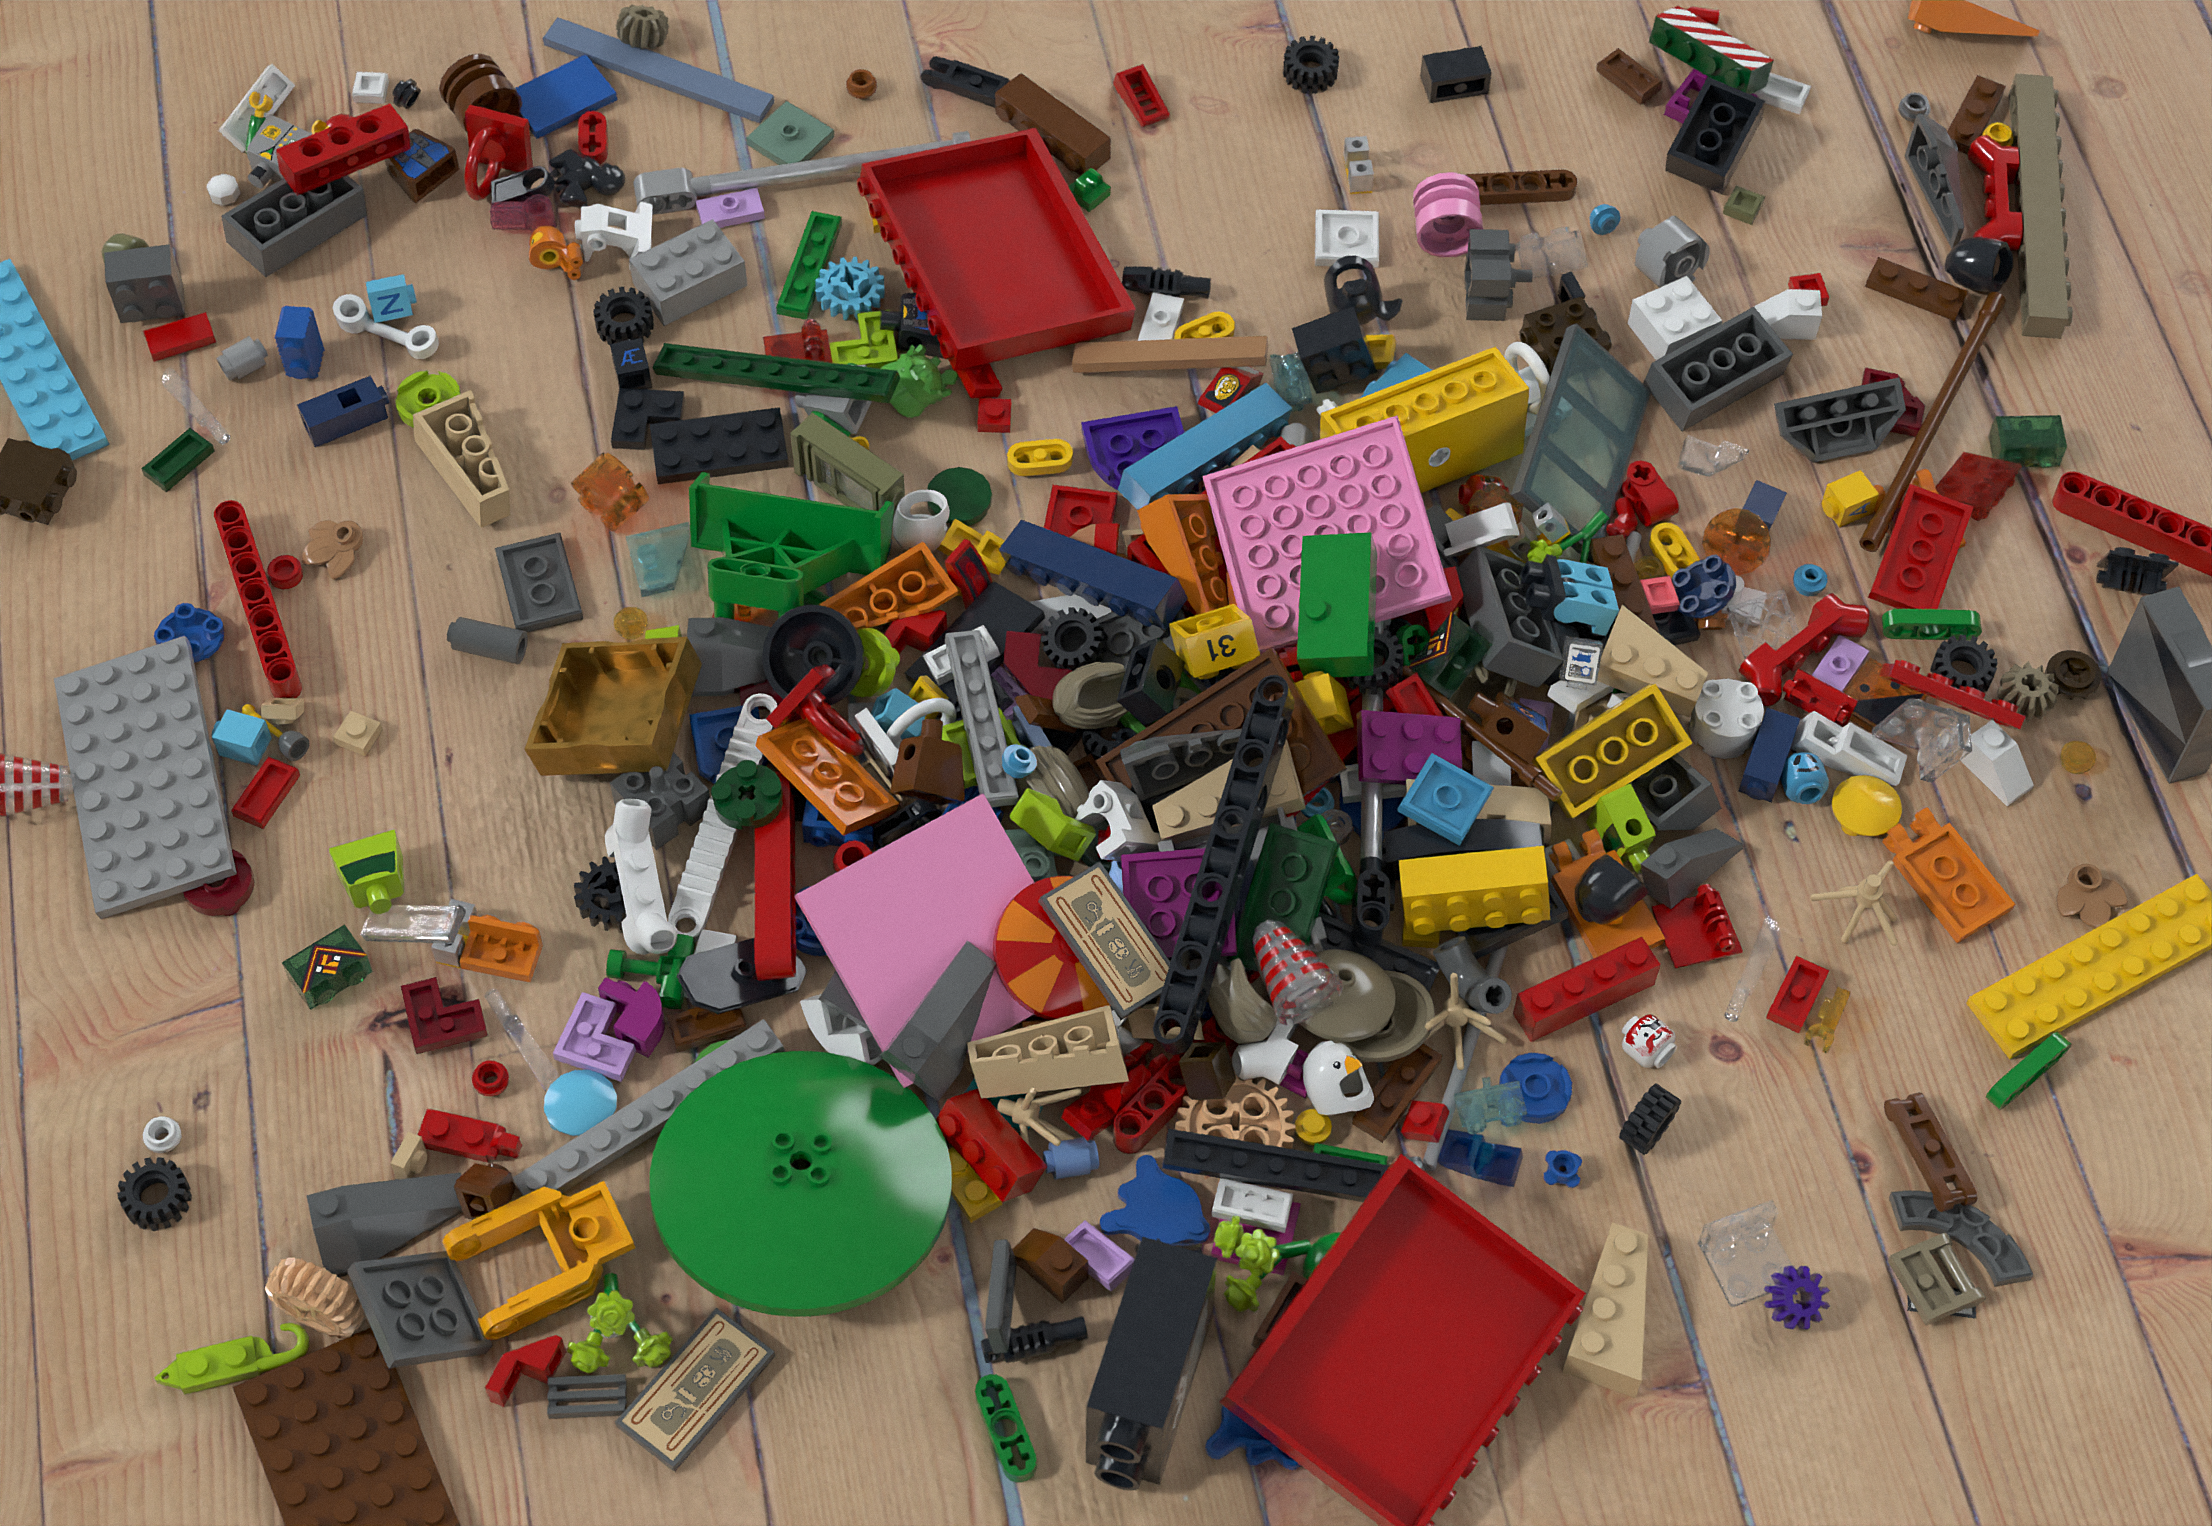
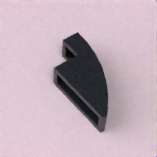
M1476 819L1460 846L1421 824L1384 832L1387 863L1397 875L1400 874L1399 860L1544 846L1543 831L1540 823L1507 819Z

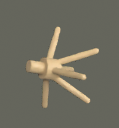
M1889 860L1878 875H1869L1859 885L1844 886L1836 892L1812 894L1810 896L1812 901L1855 897L1858 906L1841 938L1843 943L1848 942L1865 908H1873L1891 945H1897L1898 941L1885 914L1892 922L1896 921L1897 917L1883 899V887L1881 885V882L1893 867V861Z
M1452 973L1450 975L1451 993L1448 994L1447 1000L1443 1004V1011L1427 1022L1425 1028L1427 1030L1432 1029L1428 1036L1429 1038L1445 1024L1453 1027L1458 1070H1463L1464 1056L1461 1026L1468 1022L1503 1044L1507 1043L1508 1039L1489 1027L1491 1024L1490 1019L1468 1009L1466 1001L1459 996L1458 976L1456 973Z
M1031 1088L1025 1099L1019 1098L1017 1102L1001 1098L997 1111L1012 1116L1013 1123L1020 1125V1136L1028 1145V1127H1031L1052 1144L1059 1146L1061 1141L1054 1135L1064 1140L1076 1139V1137L1039 1118L1040 1106L1078 1096L1082 1093V1090L1080 1088L1064 1091V1089L1051 1090L1033 1100L1036 1089Z

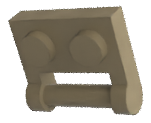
M1947 1233L1939 1234L1894 1253L1888 1259V1263L1925 1325H1929L1961 1310L1971 1309L1986 1299L1982 1290L1979 1287L1975 1288L1952 1250L1953 1242ZM1931 1254H1938L1961 1294L1955 1295Z

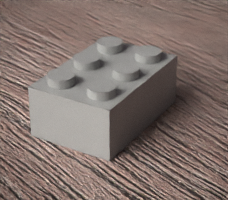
M713 219L629 259L634 286L638 291L644 293L645 298H649L653 312L664 326L748 286L745 261Z

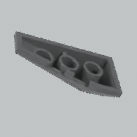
M1921 113L1916 115L1905 158L1952 249L1960 242L1964 230L1958 147L1955 140H1951L1945 127Z
M723 617L688 618L687 637L702 663L691 697L725 696L734 693V688L752 683L754 685L764 683L767 677L763 668L762 652L765 638L771 627ZM819 650L816 654L817 660L820 663L826 660L825 651Z
M1242 729L1152 737L1144 741L1134 742L1129 747L1121 749L1120 753L1123 764L1139 801L1195 781L1232 760Z
M1677 753L1628 783L1632 785L1650 823L1658 830H1694L1721 809L1712 783Z
M969 941L963 945L880 1055L882 1059L937 1102L961 1072L968 1051L967 1043L971 1042L996 966V962Z
M461 1172L345 1185L306 1195L312 1227L323 1267L330 1273L337 1274V1277L349 1275L347 1270L353 1262L376 1260L394 1249L397 1252L407 1246V1241L424 1231L430 1232L462 1213L463 1211L454 1189L455 1182L461 1176Z

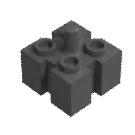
M1470 229L1468 254H1466L1464 267L1466 320L1505 321L1506 309L1512 308L1513 289L1510 288H1515L1516 282H1532V270L1512 268L1510 264L1514 263L1515 243H1509V230Z
M674 752L667 771H663L661 767L655 766L650 769V772L623 773L610 782L615 806L620 800L631 798L643 800L651 807L649 834L651 844L656 850L679 835L678 825L685 821L689 826H692L702 819L710 798L709 789L692 771L685 775L683 761Z

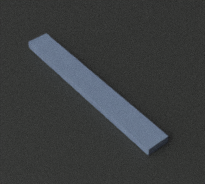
M557 17L543 37L545 46L578 58L586 54L592 63L757 123L762 122L774 104V95L645 48L643 50L640 47L632 48L630 44H624L620 39Z

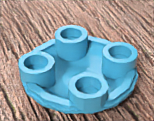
M589 1069L573 1070L561 1075L550 1085L544 1097V1112L550 1127L553 1130L571 1136L583 1134L613 1115L617 1108V1094L612 1083L601 1073Z

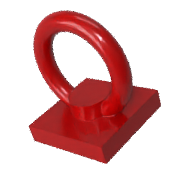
M469 105L465 111L469 152L465 165L464 180L469 197L475 201H481L492 192V181L498 179L501 168L521 172L533 167L529 119ZM479 163L487 164L489 166L485 178L478 187L477 174Z
M828 664L812 668L766 718L773 727L779 728L791 723L799 715L804 721L807 719L828 741L843 752L852 756H859L865 748L863 740L848 721L829 704L824 702L826 697L820 691L837 674Z

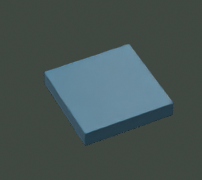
M1431 753L1399 805L1398 812L1460 846L1490 797L1494 787Z

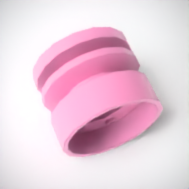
M1450 172L1427 177L1417 185L1413 192V205L1416 218L1417 242L1421 249L1430 255L1438 257H1456L1468 253L1470 229H1483L1479 188L1474 180L1466 175Z

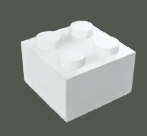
M1687 276L1633 299L1628 319V325L1655 360L1664 357L1722 324V319Z

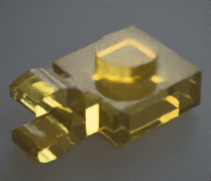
M1837 987L1832 999L1825 996L1817 1015L1823 1021L1820 1024H1814L1809 1027L1804 1038L1805 1045L1809 1046L1813 1037H1821L1825 1042L1822 1052H1829L1834 1041V1032L1850 997V991Z

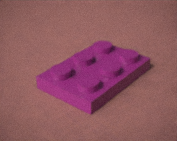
M1360 710L1356 714L1359 782L1406 785V779L1417 778L1431 753L1462 769L1460 718Z

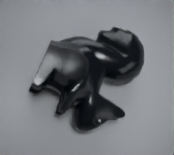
M571 148L549 160L550 166L555 168L550 175L553 178H558L555 180V184L559 186L555 190L560 193V201L568 206L578 208L588 206L587 197L584 192L591 187L600 194L613 195L625 184V174L617 165H611L610 163L600 165L595 159L580 155Z

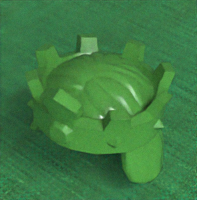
M921 344L916 349L912 345L908 352L901 354V357L896 362H891L881 367V369L898 371L900 381L890 403L898 413L907 418L920 416L928 405L935 404L937 401H941L943 397L951 395V389H946V386L955 384L958 378V374L951 369L945 370L941 374L937 367L942 361L937 356L932 359L926 357L924 354L927 349Z

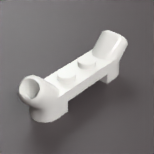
M629 798L622 799L616 803L614 822L605 834L608 857H615L627 915L621 922L624 939L627 946L637 954L666 953L676 943L677 930L667 922L649 834L652 809L643 800Z
M1290 1010L1282 1011L1284 1013L1276 1023L1275 1028L1267 1036L1268 1040L1237 1046L1233 1053L1232 1064L1239 1078L1246 1080L1263 1076L1277 1084L1282 1082L1299 1046L1289 1041L1299 1025V1022L1294 1018Z

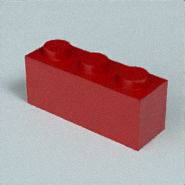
M978 1088L948 1098L936 1118L943 1136L1002 1202L1032 1192L1048 1167L988 1099L981 1098Z

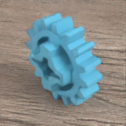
M841 257L840 264L838 265L833 262L828 263L829 271L825 269L820 270V278L815 280L816 299L821 302V309L823 311L830 309L832 317L841 313L843 320H847L849 315L854 314V317L858 320V313L872 312V306L880 308V299L885 298L884 276L879 275V268L877 266L870 268L869 260H865L860 264L857 257H853L851 262H846V259Z

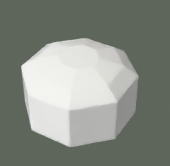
M227 174L214 176L207 184L212 203L221 206L234 203L240 195L238 184L233 176Z

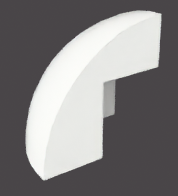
M821 994L800 1001L811 1031L826 1051L851 1057L872 1066L882 1059L880 1057L882 1051L872 1033L820 1001L819 997Z

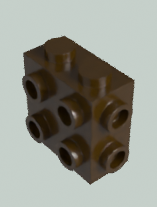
M1583 297L1524 315L1522 329L1519 331L1520 340L1538 354L1549 376H1551L1566 329L1571 325L1577 323L1608 352L1612 347L1608 332L1602 330L1594 309L1588 307ZM1575 348L1565 379L1570 378L1574 374L1598 368Z
M8 438L0 451V515L8 514L19 517L29 523L39 522L49 525L54 514L60 511L67 490L75 484L77 478V471L69 453L59 448L50 449L38 446L28 440L19 441Z

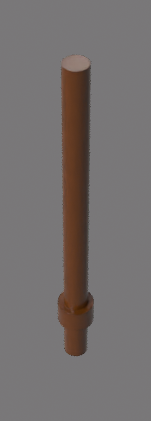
M1405 665L1403 666L1401 679L1405 680L1416 672ZM1419 676L1439 710L1448 717L1460 718V727L1520 774L1519 779L1530 788L1536 787L1553 802L1561 797L1563 791L1543 776L1544 771L1533 762L1527 763L1520 756L1482 732V726Z

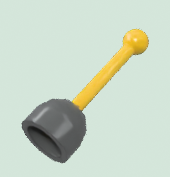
M246 704L242 707L243 714L261 719L253 705ZM264 719L269 731L279 738V750L290 761H297L306 754L310 744L308 738L300 732L293 730L283 733Z

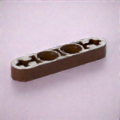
M1562 169L1466 174L1467 177L1474 180L1479 188L1480 205L1568 201L1574 197L1577 187L1576 175L1571 171ZM1526 183H1534L1537 184L1540 187V189L1536 191H1529L1526 188H1524L1523 185H1525ZM1501 184L1505 185L1509 190L1502 193L1495 191L1492 187Z

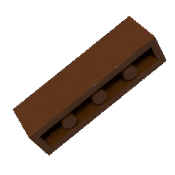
M1020 73L995 93L996 114L999 119L1009 123L1018 131L1036 128L1051 156L1053 155L1064 163L1070 171L1076 172L1081 176L1090 168L1097 170L1111 159V137L1024 74Z

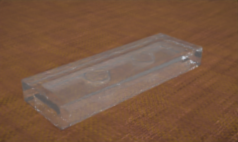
M392 905L390 910L382 914H375L370 910L360 935L366 941L453 944L466 913L460 906Z

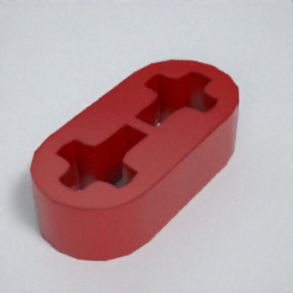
M590 111L584 113L579 118L578 149L580 155L591 157L600 165L606 161L608 156L607 122L602 113ZM591 125H596L595 132H590ZM591 145H596L595 152H591Z

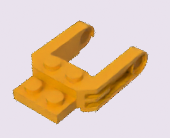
M605 1181L570 1197L562 1195L560 1191L547 1187L539 1188L456 1227L444 1236L442 1243L449 1259L463 1261L540 1225L562 1271L561 1274L506 1299L508 1303L493 1309L482 1318H478V1323L487 1340H497L506 1337L593 1295L604 1271L602 1264L636 1248Z

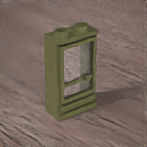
M811 413L790 433L794 471L797 475L801 477L805 474L807 480L810 482L814 480V484L845 506L879 511L886 501L893 502L894 519L897 506L905 496L903 473L814 413Z

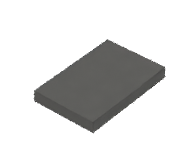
M560 532L495 548L515 629L531 632L584 619Z

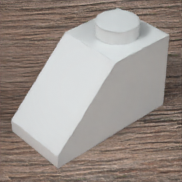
M1787 289L1754 306L1780 339H1816L1822 318L1820 290Z
M1991 720L1967 737L1959 760L2006 806H2009L2033 788V782L2017 743L1997 723Z

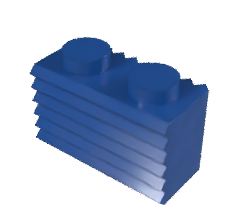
M284 306L281 309L274 337L279 348V355L284 364V371L288 377L315 379L318 377L319 367L321 366L320 362H322L321 357L324 356L323 352L325 349L314 312L310 307Z

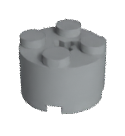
M1671 216L1653 229L1647 228L1638 237L1640 246L1636 253L1635 266L1659 288L1685 276L1693 282L1696 279L1693 273L1698 267L1703 270L1707 264L1710 248L1697 233L1677 216Z

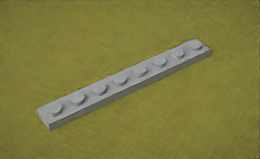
M764 1019L514 1176V1183L523 1196L542 1187L560 1191L561 1194L663 1130L667 1120L677 1106L704 1081L737 1063L767 1054L785 1052L782 1043Z

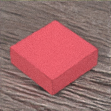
M1670 576L1640 580L1652 614L1678 610L1680 602Z

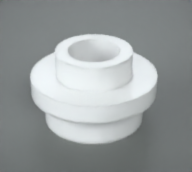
M167 1117L153 1118L147 1123L143 1132V1141L146 1147L155 1153L171 1151L178 1145L181 1139L179 1125L176 1121ZM160 1134H169L166 1138L162 1140H157Z

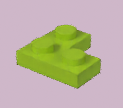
M881 311L857 314L861 339L831 342L830 353L832 363H855L881 369L882 366L898 360L893 330H880L879 328Z

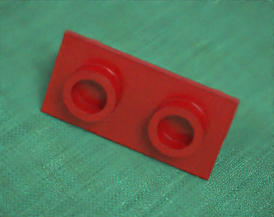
M1801 669L1797 670L1793 680H1787L1782 690L1786 693L1784 699L1809 713L1815 711L1841 727L1847 725L1858 703L1857 699Z

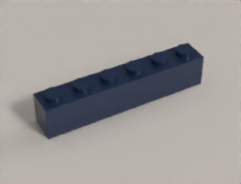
M1024 520L1019 521L999 548V552L1006 562V568L1014 575H1026L1042 586L1049 584L1068 596H1073V594L1080 596L1091 605L1099 606L1100 604L1108 607L1119 616L1128 615L1134 617L1148 627L1154 625L1166 630L1169 623L1172 622L1188 599L1180 582L1173 576Z

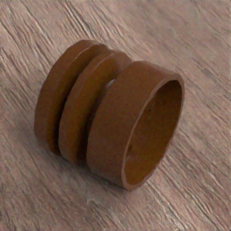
M473 54L461 58L451 65L441 78L439 85L441 98L455 114L456 119L466 132L465 111L469 105L514 116H519L522 107L520 94L506 78L498 64L488 55Z

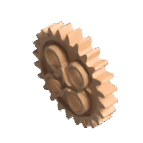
M1235 1073L1236 1081L1224 1099L1192 1100L1189 1096H1184L1182 1103L1184 1108H1178L1177 1119L1180 1121L1176 1122L1175 1130L1288 1149L1293 1148L1294 1139L1290 1136L1295 1134V1125L1290 1122L1293 1121L1294 1113L1293 1111L1285 1110L1287 1108V1098L1276 1100L1278 1095L1277 1087L1269 1091L1265 1090L1266 1079L1264 1078L1256 1085L1252 1083L1253 1078L1244 1081L1239 1080ZM1212 1108H1219L1223 1110L1225 1113L1222 1115H1213L1208 1110ZM1248 1109H1257L1262 1114H1260L1259 1116H1251L1247 1114L1245 1111ZM1232 1127H1238V1131H1233Z

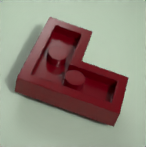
M437 977L401 986L416 1055L488 1037L479 999L444 1007Z

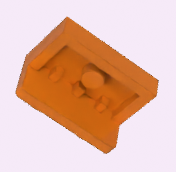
M470 915L468 920L470 933L459 962L461 969L531 982L543 947L539 929L526 922L514 924L500 921L491 915H483L481 917Z

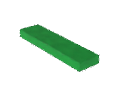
M811 211L776 306L778 315L808 320L816 299L815 280L820 278V270H826L842 227L841 216Z

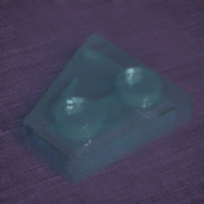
M689 522L626 536L641 597L675 590L690 538Z

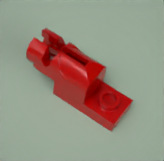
M1150 1042L1143 1043L1124 1056L1129 1081L1092 1085L1087 1094L1065 1108L1061 1118L1089 1141L1114 1123L1116 1115L1168 1062V1058L1162 1052L1151 1060L1147 1069L1145 1067L1147 1064L1145 1057L1152 1050L1154 1044Z

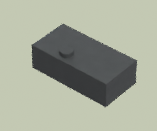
M348 175L298 196L283 178L221 217L226 243L261 274L268 277L367 216L364 189Z
M1752 307L1654 361L1643 384L1650 389L1651 394L1679 429L1684 431L1782 376L1793 354L1756 308Z
M1477 545L1456 570L1464 595L1463 603L1483 666L1490 671L1539 688L1563 662V658L1550 621L1543 620L1540 608L1527 606L1525 597L1530 585L1522 584L1520 573L1526 563Z

